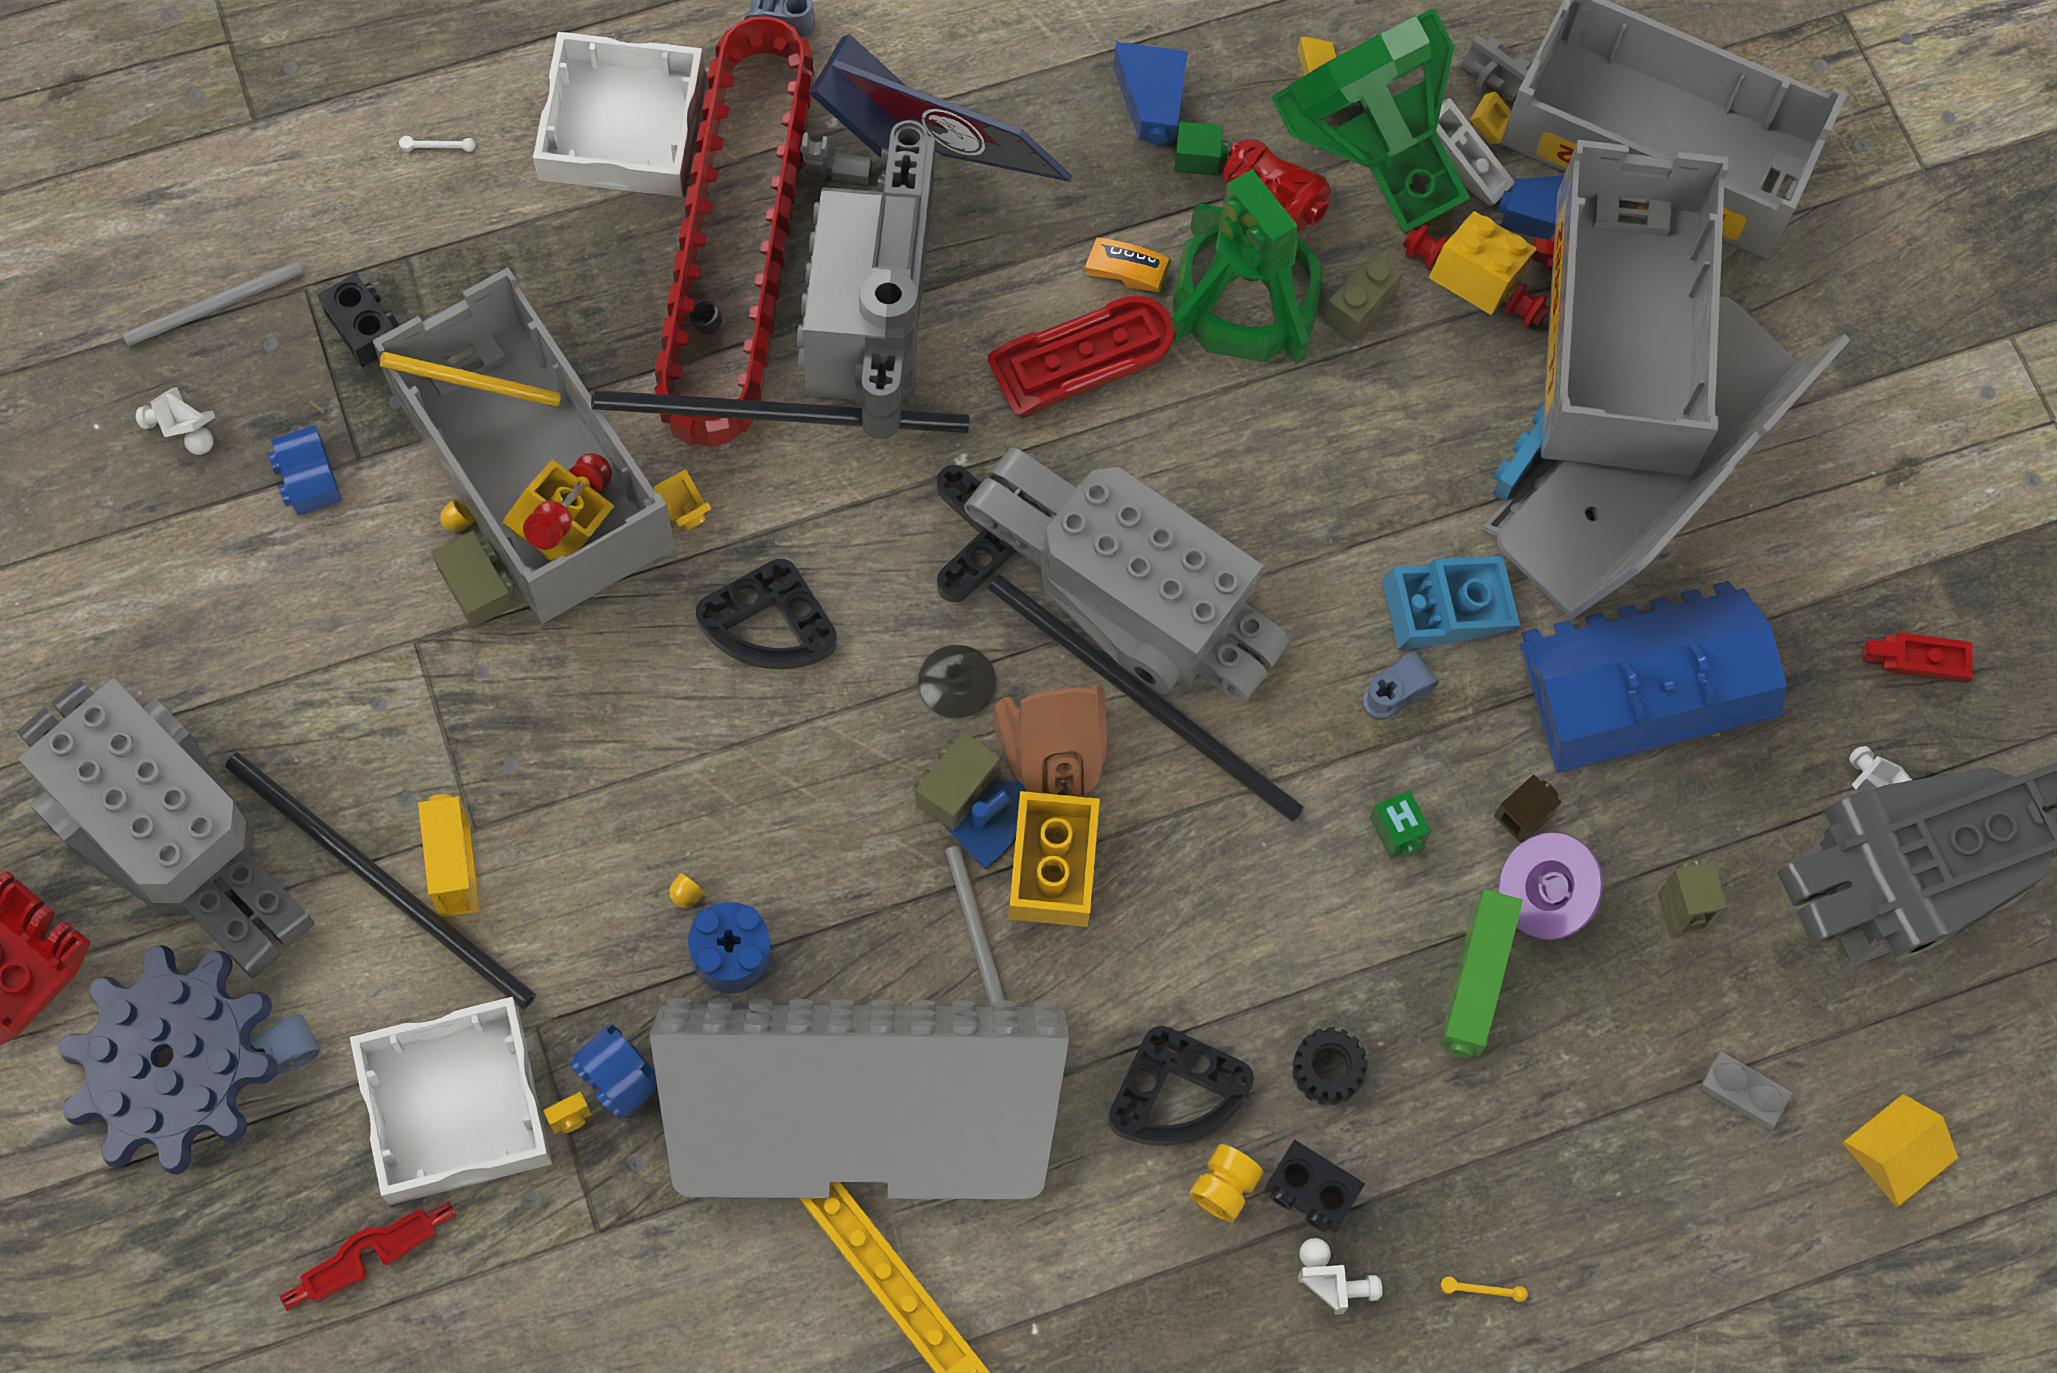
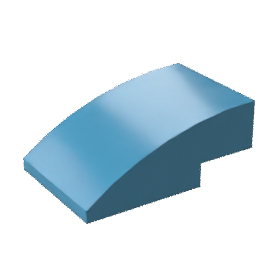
M1503 556L1434 559L1429 565L1393 567L1382 579L1398 650L1459 643L1508 632L1520 627Z

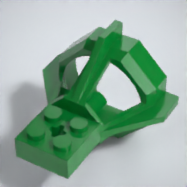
M1429 9L1370 38L1326 62L1272 96V101L1290 136L1370 169L1403 234L1470 199L1436 133L1455 46L1435 9ZM1423 65L1424 80L1392 97L1387 85ZM1359 100L1366 111L1335 129L1323 121V119ZM1418 173L1420 177L1427 176L1430 182L1425 185L1427 191L1424 194H1421L1418 190L1411 191L1409 187L1413 183L1412 175Z
M1253 169L1227 183L1223 207L1201 203L1193 208L1190 229L1195 236L1184 242L1172 309L1175 311L1171 321V328L1174 331L1173 340L1178 342L1192 333L1206 352L1259 362H1266L1285 350L1291 359L1298 364L1306 357L1310 341L1308 335L1313 331L1324 267L1296 233L1298 225ZM1216 242L1215 252L1217 254L1197 287L1194 288L1191 271L1193 259L1203 249ZM1295 258L1301 263L1310 280L1307 295L1299 307L1291 270L1295 263ZM1240 276L1244 280L1251 282L1261 280L1269 290L1275 323L1261 327L1240 326L1219 318L1211 311L1228 284Z

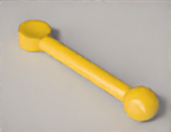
M1445 1277L1440 1284L1442 1292L1448 1295L1453 1294L1455 1291L1512 1297L1517 1302L1525 1301L1528 1296V1292L1523 1286L1509 1289L1458 1283L1453 1277Z

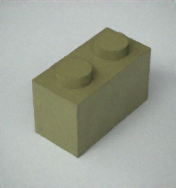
M1373 251L1329 300L1323 322L1353 343L1397 294L1403 271Z
M471 531L431 552L440 574L472 629L513 608L509 594L515 591L505 571L497 573L492 563L497 561L487 540L480 543L475 533Z
M964 732L955 741L949 740L943 746L938 755L939 761L931 771L929 769L924 770L914 785L916 806L953 831H955L971 811L973 805L979 801L1001 773V757Z
M1700 860L1683 862L1676 866L1677 869L1667 878L1666 883L1658 892L1670 938L1708 931L1727 909L1715 863L1701 864Z

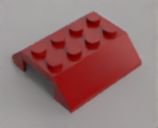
M3 871L0 874V1045L17 1037L76 976L90 946V941L78 930H73V926L65 920L58 923L51 930L50 936L46 938L45 936L53 921L55 911L50 906H44V901L19 880H15V877L9 871Z

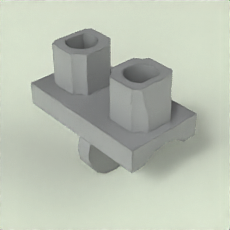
M1478 35L1473 39L1471 48L1461 67L1478 78L1475 83L1477 89L1482 91L1487 86H1490L1513 102L1531 63L1522 57L1512 59L1503 53L1502 43L1494 37L1485 40Z

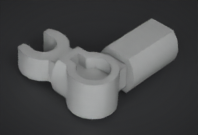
M808 133L803 134L800 151L803 154L801 175L815 181L824 180L828 175L832 176V180L868 185L871 172L870 157L836 152L834 156H831L828 152L830 144L828 136H823L822 142H813L809 139Z

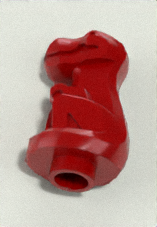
M1256 139L1242 140L1231 146L1229 159L1224 166L1222 174L1223 181L1226 184L1253 169L1298 225L1296 232L1302 230L1308 224L1315 226L1325 216L1330 206V202L1327 199L1331 189L1324 176L1280 159L1271 152L1266 144Z

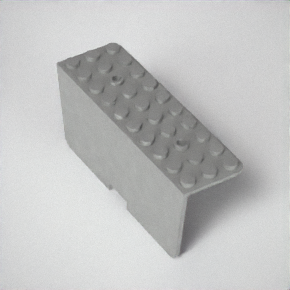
M1720 297L1715 401L1718 431L1693 475L1688 476L1562 461L1501 527L1497 535L1499 549L1573 620L1640 573L1662 551L1733 472V467L1761 436L1766 434L1847 345L1850 338L1844 333L1796 361L1737 302L1728 297ZM1586 510L1593 514V521L1586 518Z
M673 998L667 1000V1005L660 1007L649 1035L672 1185L683 1196L829 1198L830 1182H888V1199H1031L1039 1195L1044 1189L1069 1043L1065 1011L1057 1008V1003L1038 1001L1033 1003V1007H1017V1003L1013 1001H996L990 1007L976 1006V1002L968 1000L954 1001L952 1006H936L934 1001L916 1000L911 1002V1006H895V1002L891 1000L871 1001V1005H854L852 1000L838 999L830 1001V1005H814V1001L809 999H795L789 1001V1005H773V1001L770 999H752L749 1001V1004H732L730 999L716 998L708 1000V1004H691L690 999Z

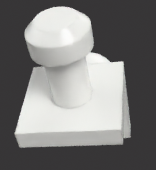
M177 387L171 388L150 401L151 406H142L137 409L136 421L141 428H153L159 423L164 437L186 433L184 444L189 452L195 455H203L211 450L214 442L213 436L208 429L202 426L215 418L213 410L199 413L182 401Z
M1866 746L1856 748L1849 758L1854 768L1863 771L1852 783V786L1860 792L1887 784L1912 780L1901 766L1879 756L1874 759V753Z
M1311 1238L1302 1244L1299 1254L1302 1263L1306 1267L1302 1268L1299 1272L1298 1282L1304 1283L1334 1309L1335 1315L1344 1314L1348 1308V1298L1368 1297L1369 1301H1377L1382 1296L1381 1279L1376 1275H1368L1366 1280L1346 1281L1344 1265L1326 1266L1330 1260L1331 1251L1328 1244L1322 1239Z

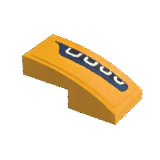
M1097 237L1085 269L1089 276L1122 280L1128 289L1160 293L1171 265V260L1167 256L1137 245Z

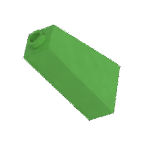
M1483 889L1470 912L1440 1046L1449 1048V1053L1454 1056L1472 1058L1474 1055L1479 1057L1486 1047L1523 899Z

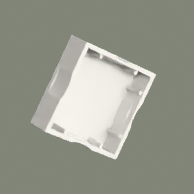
M558 32L549 74V97L541 114L533 155L538 180L683 197L705 75L702 48L660 43H626L608 37Z
M513 997L456 1010L433 1021L404 1023L350 1037L360 1092L366 1102L370 1116V1142L380 1193L389 1206L552 1164L519 1009Z

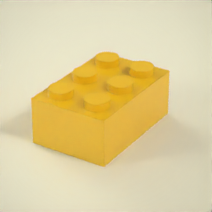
M1020 791L1008 920L1088 927L1100 799Z

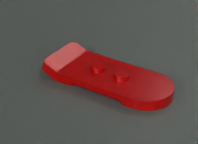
M1138 295L1126 296L1109 302L1102 309L1041 332H1031L1010 340L991 351L988 355V362L1013 412L1020 418H1027L1044 407L1160 362L1167 355L1172 345L1174 331L1171 328L1172 318L1166 308L1154 299Z

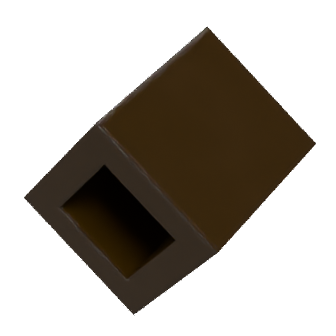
M1533 774L1500 804L1494 817L1520 843H1523L1556 813L1562 802L1558 799V793L1550 783L1544 780L1540 781Z

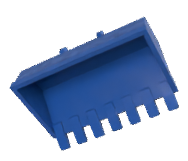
M1725 581L1713 585V590L1716 594L1714 596L1704 598L1698 589H1693L1681 593V598L1684 601L1682 604L1672 606L1666 597H1661L1649 601L1652 609L1650 612L1640 614L1634 605H1628L1617 609L1620 617L1617 620L1608 622L1602 613H1596L1585 617L1588 625L1585 628L1576 630L1570 621H1564L1553 625L1556 635L1544 638L1538 629L1522 632V638L1525 643L1520 644V649L1556 773L1782 718L1785 714L1783 705L1787 685L1771 623L1753 603L1744 588L1736 590L1730 581Z

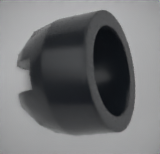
M703 301L694 306V311L690 312V320L700 333L713 334L720 328L722 315L715 303Z

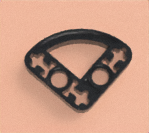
M775 559L704 597L696 607L697 622L705 636L725 654L755 667L766 669L799 668L829 657L837 647V633L834 626L795 565L786 559ZM780 572L782 576L787 575V583L782 585L780 581L773 582L774 573ZM760 580H763L764 586L768 585L769 594H764L763 586L759 582ZM745 588H751L758 593V598L754 603L744 605L736 599L738 592ZM730 598V603L736 611L735 613H731L730 607L726 606L725 599ZM803 600L811 606V610L806 616L796 617L790 613V605L795 601ZM775 604L801 645L787 648L759 646L738 638L729 632L728 629ZM712 608L715 612L721 611V619L714 621L711 617L707 618V610ZM813 622L816 631L821 637L828 635L826 637V645L821 646L818 642L811 644L813 642V634L809 626Z
M1163 1025L1155 1026L1146 1033L1113 1102L1108 1118L1109 1126L1118 1136L1147 1145H1178L1200 1139L1223 1126L1239 1110L1252 1088L1254 1081L1253 1071L1245 1062L1179 1031ZM1161 1037H1165L1168 1039L1167 1046L1177 1052L1180 1044L1186 1046L1181 1054L1179 1065L1173 1063L1175 1053L1163 1050L1161 1055L1154 1052L1155 1045L1150 1041L1158 1042ZM1192 1053H1202L1207 1057L1209 1068L1205 1072L1195 1073L1188 1068L1186 1059ZM1217 1061L1223 1063L1220 1072L1232 1076L1234 1071H1238L1242 1074L1241 1081L1246 1083V1085L1238 1084L1235 1089H1231L1228 1087L1229 1079L1218 1074L1216 1082L1210 1080ZM1140 1071L1151 1073L1156 1081L1155 1087L1147 1092L1139 1091L1133 1085L1132 1079L1134 1075ZM1169 1072L1224 1097V1100L1214 1109L1194 1120L1174 1125L1146 1123ZM1127 1092L1135 1100L1148 1102V1104L1144 1106L1141 1102H1138L1133 1116L1134 1119L1138 1120V1123L1130 1122L1127 1127H1124L1120 1124L1121 1117L1116 1113H1125L1131 1102L1130 1097H1124V1094Z

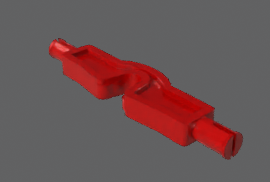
M448 1200L427 1214L423 1209H418L385 1228L373 1227L354 1234L344 1242L337 1255L303 1273L300 1276L302 1284L279 1295L286 1311H289V1309L309 1298L318 1303L342 1289L365 1280L368 1273L362 1261V1254L366 1249H374L383 1264H394L417 1246L435 1237L436 1232L434 1228L456 1217L457 1214Z

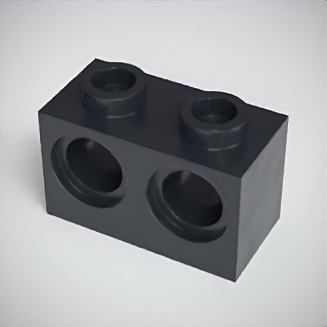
M354 273L317 294L324 314L359 365L364 367L378 359L373 340L400 325L389 309L383 312L378 303L381 302V298L371 282L364 284L357 273ZM351 302H359L354 307H346ZM369 330H379L377 333L373 335H365V333Z
M1294 1139L1269 1179L1265 1189L1271 1193L1270 1198L1276 1204L1288 1210L1294 1207L1307 1215L1305 1220L1314 1228L1322 1232H1327L1329 1229L1336 1233L1365 1183ZM1289 1170L1299 1171L1305 1178V1185L1302 1187L1289 1185L1285 1180V1172ZM1324 1192L1336 1194L1340 1199L1341 1207L1336 1210L1327 1209L1321 1203L1320 1194Z

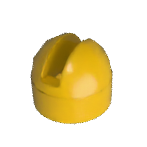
M458 499L451 500L442 509L440 514L441 525L451 532H461L474 523V519L466 506Z
M682 873L676 877L669 889L671 900L676 906L681 908L694 906L705 894L695 882Z

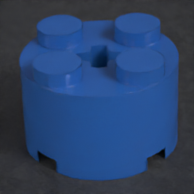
M724 902L700 911L695 917L689 932L688 948L693 968L700 979L711 988L722 993H739L753 987L767 972L772 958L769 931L758 911L751 906L741 903ZM735 943L733 952L727 953L725 951L727 944Z
M611 1022L573 1055L575 1058L569 1065L593 1089L596 1087L600 1088L594 1093L595 1096L609 1112H613L618 1119H621L624 1115L626 1117L631 1115L655 1094L658 1088L653 1067L632 1043L624 1039L623 1033Z

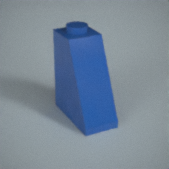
M1116 42L1113 68L1139 140L1148 141L1155 145H1175L1188 51Z
M1564 175L1516 179L1511 193L1504 191L1498 212L1504 214L1501 227L1533 238L1550 240L1552 236H1555L1557 192Z

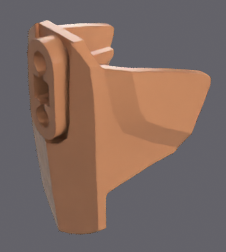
M1090 685V689L1076 687L1036 693L1020 700L1019 711L1011 697H1004L994 705L992 721L1012 775L1024 786L1026 792L1079 797L1080 794H1087L1098 784L1107 753L1105 693L1102 687ZM1060 780H1066V784L1061 786Z

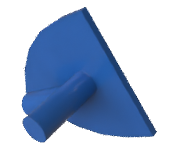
M994 781L979 801L973 805L971 811L955 831L945 826L984 869H987L1016 838L1020 791L1026 792L1020 782Z

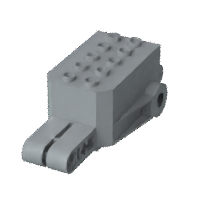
M1009 448L989 473V478L984 479L963 506L965 512L972 520L1040 566L1044 592L1119 666L1153 692L1167 694L1175 683L1187 689L1196 675H1198L1230 698L1245 703L1267 675L1266 670L1269 671L1291 643L1288 634L1281 627L1249 606L1264 565L1120 467L1092 470L1081 485L1076 488L1023 451Z

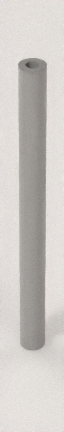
M295 261L122 333L127 346L130 347L304 275L299 262Z
M953 846L946 849L945 852L990 1007H992L993 1002L1005 1001V997L961 847Z

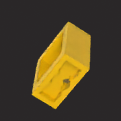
M437 794L429 797L428 801L418 802L428 895L438 915L443 918L480 912L470 821L459 796L452 797L449 794Z

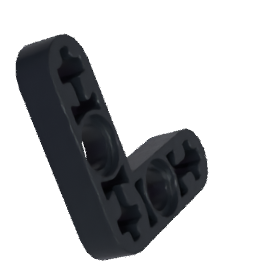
M958 465L946 466L940 471L937 477V491L939 496L980 534L938 573V593L949 602H960L967 598L1016 552L1013 546L1002 540L999 543L1000 553L994 545L1000 539L972 520L965 512L964 504L980 486L981 482L965 468ZM948 479L953 482L958 479L961 480V490L968 495L963 503H961L963 501V493L958 488L952 487L947 489ZM983 550L992 556V561L987 566H976L970 559L971 555L976 551ZM961 564H964L968 573L961 579V588L958 589L953 586L948 589L947 578L950 577L952 580L958 579L963 574V566Z

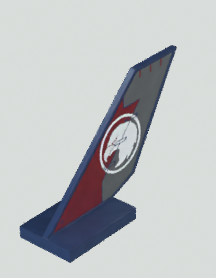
M850 34L840 39L808 93L880 158L882 148H889L892 128L899 122L912 120L922 124L927 130L928 136L935 137V152L942 156L1068 182L1073 177L1023 129L907 87Z

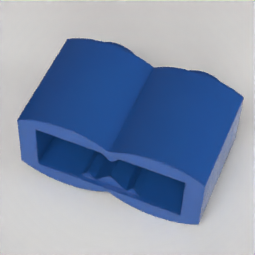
M316 425L271 439L274 451L268 453V457L275 475L282 473L284 484L278 485L286 507L293 505L299 516L342 501Z

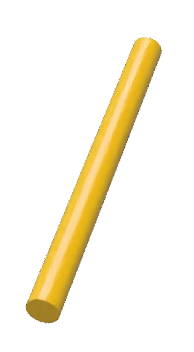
M383 352L380 357V367L553 407H558L560 403V392L388 352Z

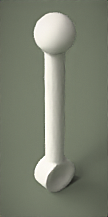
M403 136L399 140L400 148L404 152H410L414 148H460L466 152H472L476 148V142L472 138H465L463 141L413 140L410 136Z

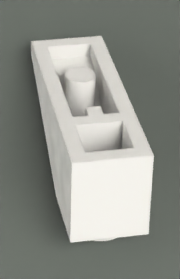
M1450 98L1444 100L1436 133L1463 186L1487 205L1492 206L1503 196L1504 191L1509 190L1515 181Z

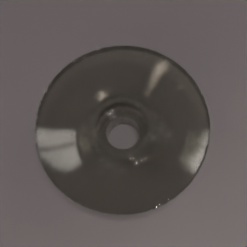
M949 645L934 651L927 657L919 672L918 685L922 699L931 710L947 718L961 719L979 713L989 704L995 692L996 677L992 664L980 651L965 645ZM953 672H961L965 677L961 681H954L950 678V675Z

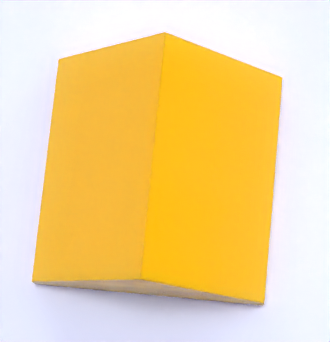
M1902 1094L1842 1143L1896 1207L1900 1206L1958 1159L1944 1117L1905 1094Z

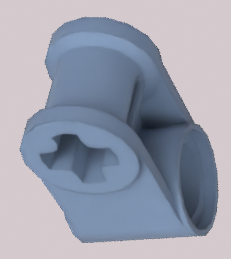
M752 0L750 11L744 17V20L759 16H770L783 20L797 28L799 37L809 35L815 27L812 0Z
M1413 651L1400 658L1391 667L1371 680L1368 690L1362 699V706L1370 717L1384 720L1410 703L1422 699L1439 684V681L1417 652Z
M301 1014L289 1016L276 1023L270 1029L249 1039L250 1046L254 1051L268 1053L276 1059L278 1070L273 1079L294 1068L309 1063L321 1053L319 1045Z

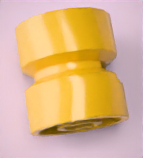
M1219 1144L1207 1163L1210 1173L1200 1175L1188 1195L1197 1205L1221 1220L1234 1223L1246 1203L1243 1193L1253 1192L1264 1171L1244 1153L1231 1146Z

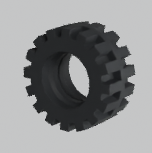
M1328 1027L1327 1030L1322 1031L1320 1028L1315 1030L1313 1034H1308L1299 1045L1293 1059L1292 1074L1293 1079L1297 1080L1296 1086L1300 1091L1303 1090L1306 1093L1305 1097L1309 1100L1314 1098L1318 1100V1104L1325 1105L1326 1102H1331V1105H1337L1340 1101L1349 1100L1361 1087L1368 1068V1060H1365L1366 1051L1364 1047L1360 1048L1358 1045L1359 1040L1355 1036L1351 1038L1347 1035L1348 1031L1342 1029L1341 1032L1335 1031V1027ZM1322 1051L1336 1052L1346 1062L1347 1070L1345 1076L1335 1082L1324 1081L1314 1071L1313 1061L1315 1056Z

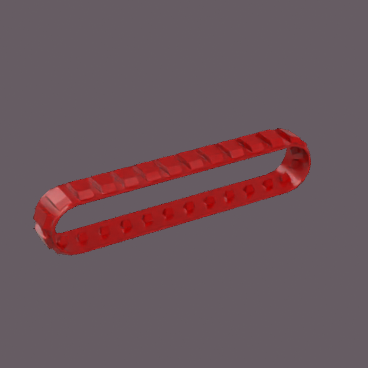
M770 16L750 17L736 23L730 30H726L715 46L716 58L712 59L708 74L709 90L705 91L702 107L703 122L699 124L696 140L698 153L693 157L690 174L692 186L688 187L685 201L686 218L682 219L680 229V251L676 252L673 268L675 284L670 285L667 301L669 317L664 318L661 343L663 350L658 352L655 377L657 385L654 387L655 394L680 396V394L672 393L674 380L682 379L683 367L677 365L680 346L688 345L689 333L683 331L686 313L694 311L695 300L689 298L692 280L699 279L701 267L695 265L698 247H703L706 243L707 235L701 232L703 216L711 214L712 202L707 200L709 183L717 181L718 170L712 168L715 151L722 150L724 139L718 136L721 119L728 118L729 106L724 105L726 88L733 87L735 75H732L731 71L744 58L754 54L772 53L785 57L789 62L790 69H798L796 80L788 83L787 93L793 96L791 112L783 113L782 125L788 127L786 143L779 144L776 153L777 157L783 159L781 173L779 176H773L771 188L777 191L776 203L774 208L767 209L765 218L766 221L772 223L770 239L761 242L760 253L767 256L764 273L756 274L754 283L755 286L761 288L758 306L750 307L749 319L756 321L753 339L745 340L743 352L750 354L747 372L740 373L738 378V386L743 387L738 399L761 401L765 385L764 368L768 367L771 349L770 334H773L776 319L775 302L779 300L782 283L781 269L784 268L787 252L786 236L790 234L792 204L795 203L798 186L797 172H800L803 156L800 147L802 136L807 132L808 109L811 108L812 96L808 93L813 87L814 76L813 57L808 40L799 37L796 27ZM660 414L661 421L671 425L673 436L690 445L698 444L709 447L732 442L731 440L735 439L741 432H747L754 421L750 419Z

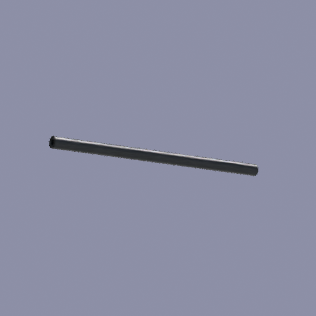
M593 390L591 395V409L862 427V407ZM902 410L899 429L967 433L970 419L968 414Z
M999 574L993 579L988 587L989 591L1291 822H1294L1305 808L1303 805Z
M237 752L228 759L225 765L226 769L508 998L513 997L516 1005L521 1009H526L533 1002L536 994L244 756Z

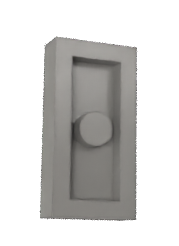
M1722 1051L1716 1055L1699 1089L1769 1130L1775 1127L1792 1095L1791 1091Z

